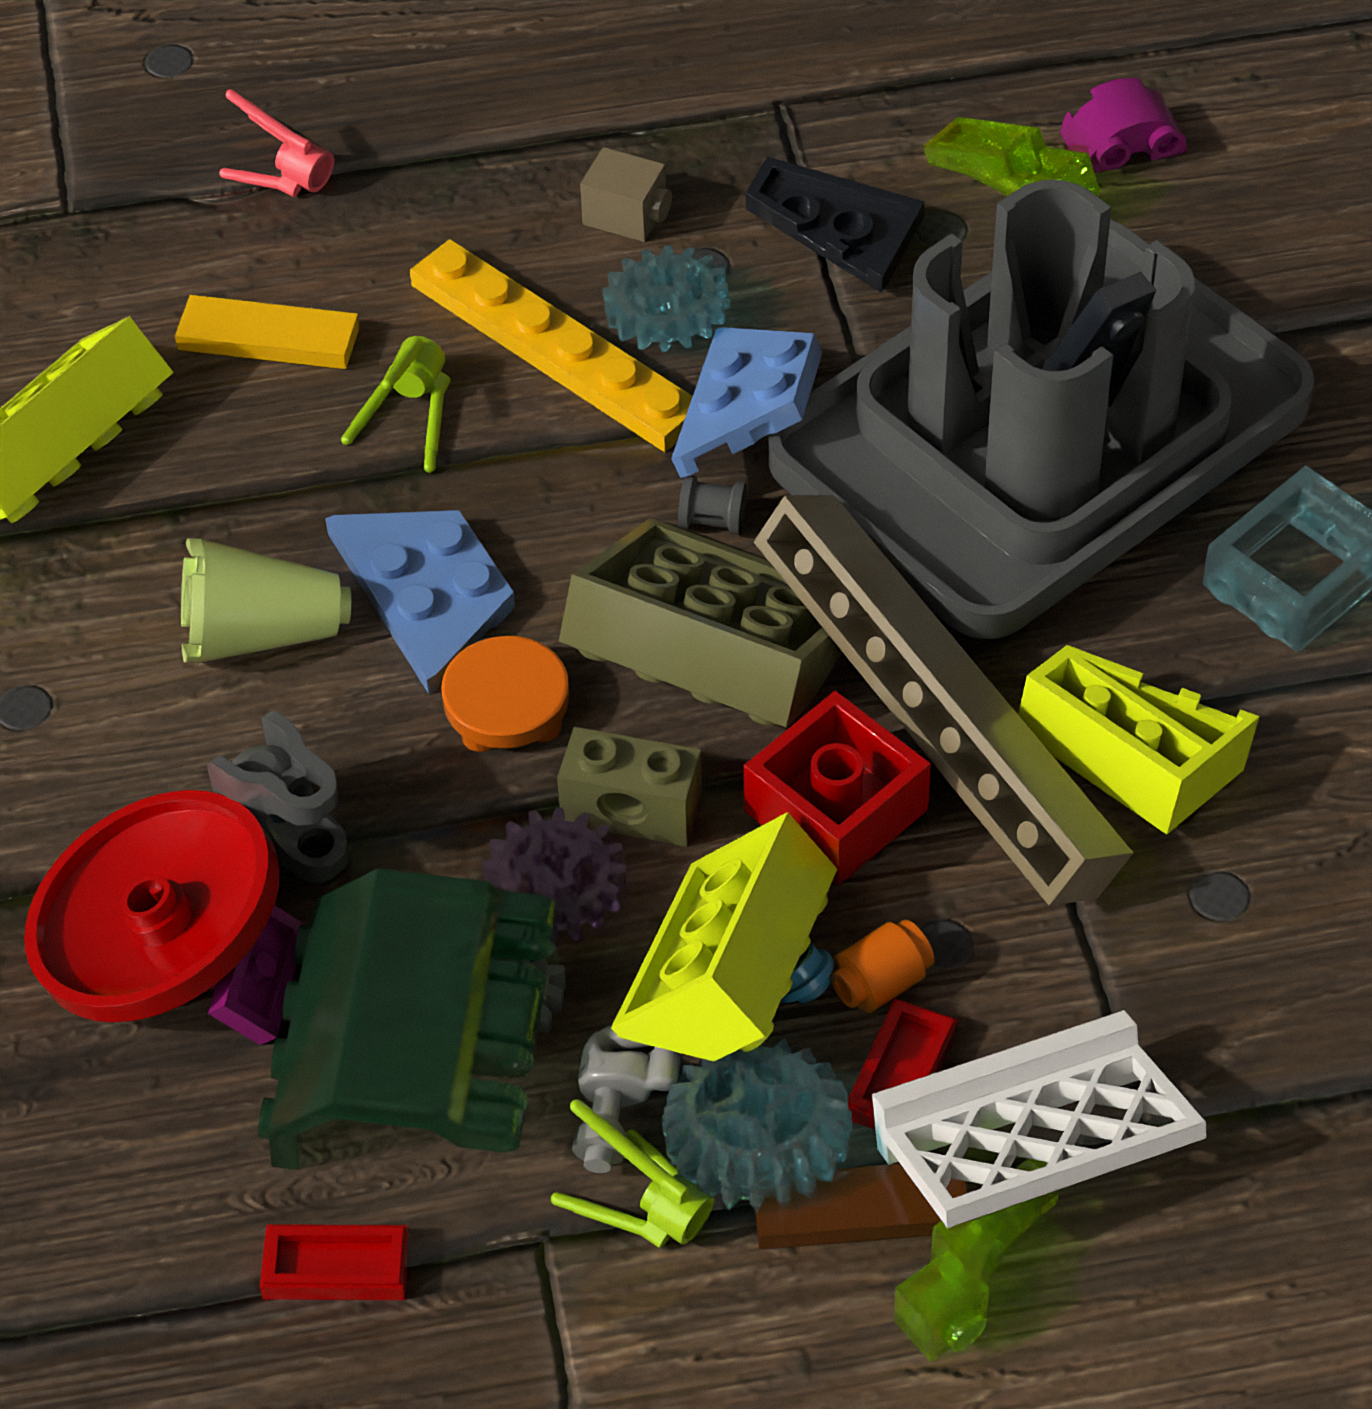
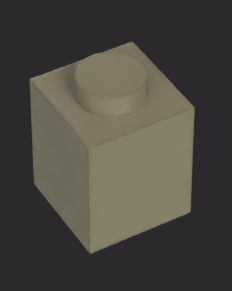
M603 147L580 183L582 222L585 226L645 242L656 222H664L670 210L672 192L666 189L665 164Z

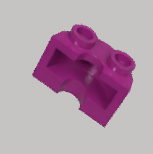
M1138 78L1114 79L1090 90L1094 98L1083 105L1075 116L1068 111L1060 130V134L1083 176L1120 168L1130 159L1131 154L1135 152H1146L1151 160L1187 152L1186 138L1159 91L1156 92L1154 89L1144 87Z

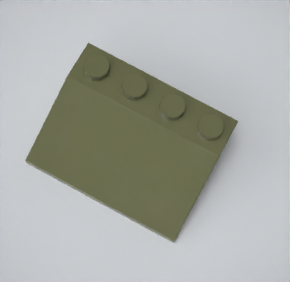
M652 518L647 519L572 573L559 636V642L579 649V652L588 659L617 663L635 670L636 675L646 681L654 683L667 682L690 691L692 696L701 702L724 704L748 713V716L759 724L782 726L785 728L810 706L842 654L841 649L769 561Z

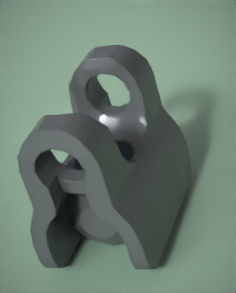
M272 710L262 718L266 745H258L246 749L232 762L218 755L207 763L212 790L215 793L222 794L241 803L256 817L272 841L280 865L307 883H323L333 879L346 868L350 858L345 830L329 814L339 804L335 772L324 760L306 748L299 730L290 720L279 712ZM312 784L321 787L317 793H314ZM310 837L319 844L332 847L328 854L319 858H310L303 855L299 850L304 840Z

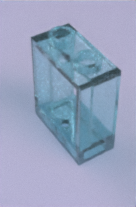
M1305 465L1208 545L1202 585L1208 588L1219 601L1232 605L1257 623L1266 635L1279 639L1299 653L1372 590V510ZM1288 524L1293 525L1344 561L1304 596L1249 558Z

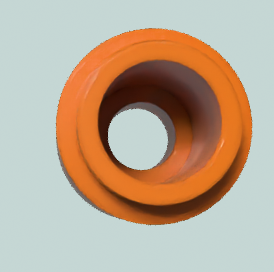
M903 920L898 924L887 922L834 956L835 972L831 974V982L839 998L848 1007H858L866 1013H872L925 978L926 969L934 964V953L926 936L913 922L909 920Z

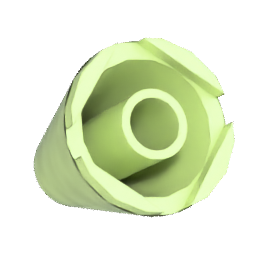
M203 538L187 539L186 547L190 555L196 558L184 557L181 627H190L189 644L181 643L184 662L202 663L337 636L339 624H349L352 602L350 587H340L338 574Z

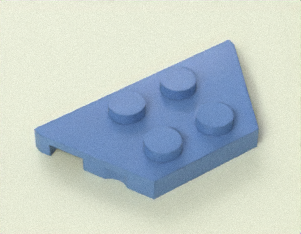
M726 327L716 329L671 458L680 478L698 472L699 470L696 466L698 456L722 444L727 443L731 453L735 454L755 444L766 435L777 433L802 421L822 356V350L814 333Z
M459 510L333 515L325 518L330 539L428 694H432L442 687L443 673L457 654L473 643L483 640L485 633L491 628L497 627L515 608L513 590Z

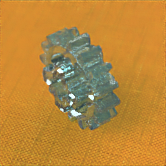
M665 245L662 255L656 256L650 250L643 249L642 260L639 262L628 258L621 260L623 273L609 272V287L603 288L604 306L609 328H618L619 339L623 342L637 336L638 348L642 350L648 347L651 342H659L662 352H668L673 341H680L685 348L692 347L691 336L698 334L701 337L710 338L712 336L711 324L723 325L726 321L724 309L730 308L728 283H726L724 268H714V260L711 255L696 260L695 250L692 247H688L681 255L674 254L671 245Z

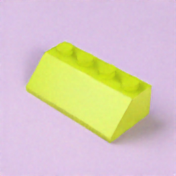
M130 316L82 338L0 408V520L7 518L12 524L29 513L40 502L34 495L48 481L55 487L69 478L81 467L80 462L76 459L78 455L89 446L96 451L109 443L122 431L117 422L130 410L134 415L140 414L163 395L158 386L174 372Z
M789 812L691 863L611 1026V1029L619 1038L714 1062L739 1049L743 1052H749L757 1048L769 1037L774 1028L773 1017L781 999L792 987V973L799 957L810 945L811 939L809 934L817 916L828 903L826 895L837 871L836 866Z

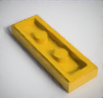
M189 295L175 334L177 350L346 369L360 327L357 313Z

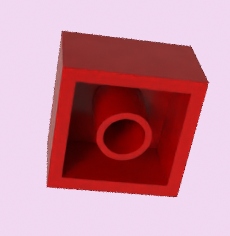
M837 691L832 692L743 765L744 812L760 825H764L789 812L836 866L837 871L832 882L837 886L841 885L928 810L931 763Z

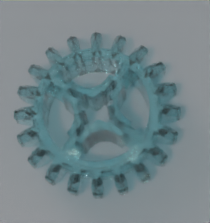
M784 1038L774 1048L764 1047L761 1044L749 1052H743L739 1049L714 1062L701 1059L699 1061L700 1067L683 1065L682 1075L679 1077L680 1083L669 1085V1093L666 1098L667 1106L664 1107L665 1114L662 1115L667 1156L671 1158L672 1165H677L678 1174L692 1183H696L699 1190L712 1196L721 1193L722 1201L726 1204L728 1210L740 1200H750V1204L758 1213L764 1203V1198L774 1196L786 1209L791 1199L792 1190L796 1189L797 1192L812 1198L816 1188V1179L832 1182L833 1174L836 1171V1163L845 1161V1155L849 1149V1132L852 1131V1113L848 1110V1094L846 1089H844L843 1081L835 1080V1073L831 1069L830 1062L816 1063V1058L813 1057L810 1047L792 1054L791 1048Z

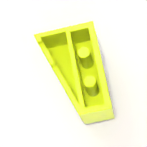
M1066 645L1027 675L1018 713L1020 718L1053 757L1166 835L1244 771L1260 716L1241 709L1237 717L1199 704L1201 694L1184 688L1181 689L1179 695L1172 694L1141 682L1143 673Z

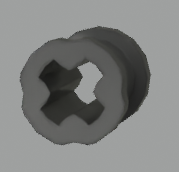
M696 475L684 477L678 509L679 528L690 529L692 524L728 528L730 534L741 535L747 508L748 484L736 481L734 486L698 482Z

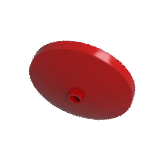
M203 790L172 791L131 803L111 813L86 830L70 844L48 870L33 897L25 924L24 942L28 964L40 984L61 1007L85 1019L99 1022H129L149 1018L175 1009L193 1000L223 979L246 956L260 937L273 911L278 894L280 869L275 847L259 821L245 806L219 793Z

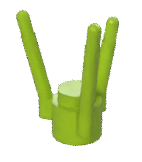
M421 336L408 337L403 341L383 381L353 419L351 425L342 435L341 442L344 445H350L393 388L401 395L409 398H417L429 392L431 393L425 444L424 470L427 473L435 471L444 394L451 381L449 376L441 372L445 363V354L441 347L433 340Z
M579 1099L573 1100L570 1104L572 1112L652 1180L640 1202V1208L648 1212L647 1221L561 1192L552 1194V1204L584 1217L640 1235L660 1249L663 1248L670 1237L682 1245L690 1242L708 1219L714 1206V1197L683 1175L636 1130H628L626 1132L627 1137H625Z

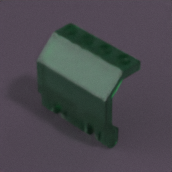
M376 869L316 899L311 925L300 924L297 933L295 963L302 965L299 981L289 980L285 990L283 1020L291 1022L287 1039L276 1038L273 1047L271 1079L278 1080L275 1098L264 1097L260 1109L258 1138L269 1140L271 1167L299 1170L301 1162L299 1134L332 1119L428 1129L460 1148L494 1152H511L518 1149L524 1122L523 1113L526 1109L528 1097L526 1091H523L522 1087L508 1084V1082L502 1084L499 1081L475 1079L474 1074L519 1078L521 1076L526 1077V1074H530L534 1058L532 1054L536 1046L543 1001L542 994L546 981L545 972H541V969L535 968L534 965H520L517 962L494 960V957L521 961L523 959L538 961L548 957L552 943L550 938L553 935L557 911L555 902L543 895L503 891L489 881L387 869Z

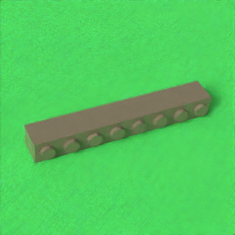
M835 495L784 496L754 540V544L1045 902L1052 906L1098 899L1133 855V851Z

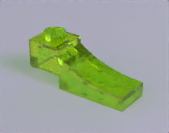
M957 117L923 145L929 165L946 168L972 177L1005 196H1009L1027 184L1041 180L1068 181L1086 188L1094 195L1100 193L1089 153L1046 147L1041 130L1038 127Z
M1027 1159L1015 1169L1031 1172L1047 1166L1048 1162ZM1059 1190L949 1228L942 1221L933 1226L931 1262L896 1287L894 1322L930 1362L950 1348L955 1352L965 1349L981 1335L986 1327L990 1289L987 1284L993 1272L1017 1239L1039 1217L1057 1204Z

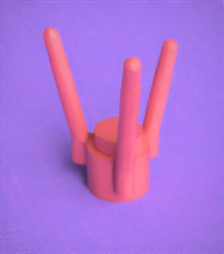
M227 90L226 98L247 113L249 119L258 124L262 129L283 142L275 160L276 168L281 170L282 176L276 177L250 171L222 168L219 172L221 178L278 189L292 197H296L301 188L312 193L321 190L333 171L334 155L330 151L294 133L235 90Z

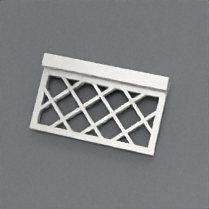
M1124 1010L872 1094L878 1151L888 1165L896 1162L901 1164L947 1228L1206 1139V1121L1138 1045L1137 1024ZM1137 1080L1141 1081L1138 1090L1120 1087ZM1079 1101L1075 1111L1058 1109V1107ZM1095 1104L1127 1109L1123 1120L1090 1115ZM1143 1113L1170 1117L1175 1121L1161 1127L1138 1123ZM1016 1122L1011 1133L993 1130ZM1032 1125L1064 1131L1059 1142L1027 1137ZM1080 1134L1113 1140L1111 1144L1097 1149L1075 1146ZM951 1144L946 1155L928 1152ZM968 1147L999 1153L994 1165L962 1159ZM1016 1156L1048 1162L1047 1166L1031 1172L1010 1168ZM951 1178L983 1184L981 1189L952 1198L946 1190Z

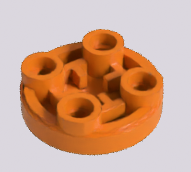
M496 636L480 640L466 647L454 657L448 665L442 680V699L446 717L452 727L461 735L463 744L470 750L486 752L493 748L520 747L535 741L548 742L557 737L562 730V719L569 704L567 671L555 652L538 641L520 636Z

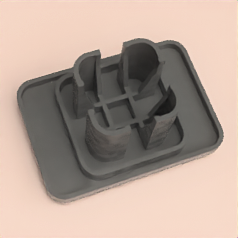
M1036 181L1019 188L997 203L992 271L964 290L961 281L963 241L951 233L927 249L918 258L914 267L911 326L812 391L802 421L777 433L768 435L769 469L774 479L791 495H835L927 607L951 628L973 638L997 639L1009 636L1022 629L1296 429L1305 420L1310 408L1314 374L1310 364L1302 355L1196 279L1189 265L1176 253L1158 240L1148 244L1122 224L1110 220L1111 206L1086 188L1068 181ZM1142 272L1157 290L1116 387L1109 390L1113 354L1102 346L1092 352V356L1074 368L1064 371L1042 370L1098 289Z

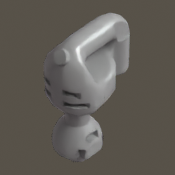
M612 1025L593 1033L585 1044L581 1056L578 1082L580 1092L588 1101L593 1103L592 1110L627 1137L625 1130L618 1121L620 1108L645 1102L653 1090H674L678 1083L682 1054L655 1047L649 1054L635 1051L620 1052L621 1050L650 1047V1045L619 1038L611 1029ZM583 1122L578 1127L574 1136L572 1150L577 1157L584 1160L583 1165L587 1170L594 1173H606L611 1170L612 1164H618L623 1161L625 1157L594 1132L588 1124Z

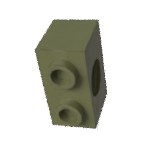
M574 727L557 777L561 824L687 847L702 798L701 749Z

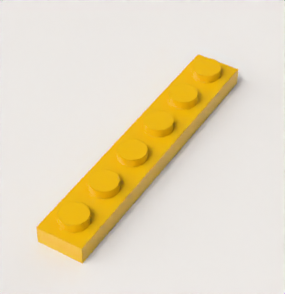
M451 239L410 269L412 287L664 453L677 443L693 397L680 387Z

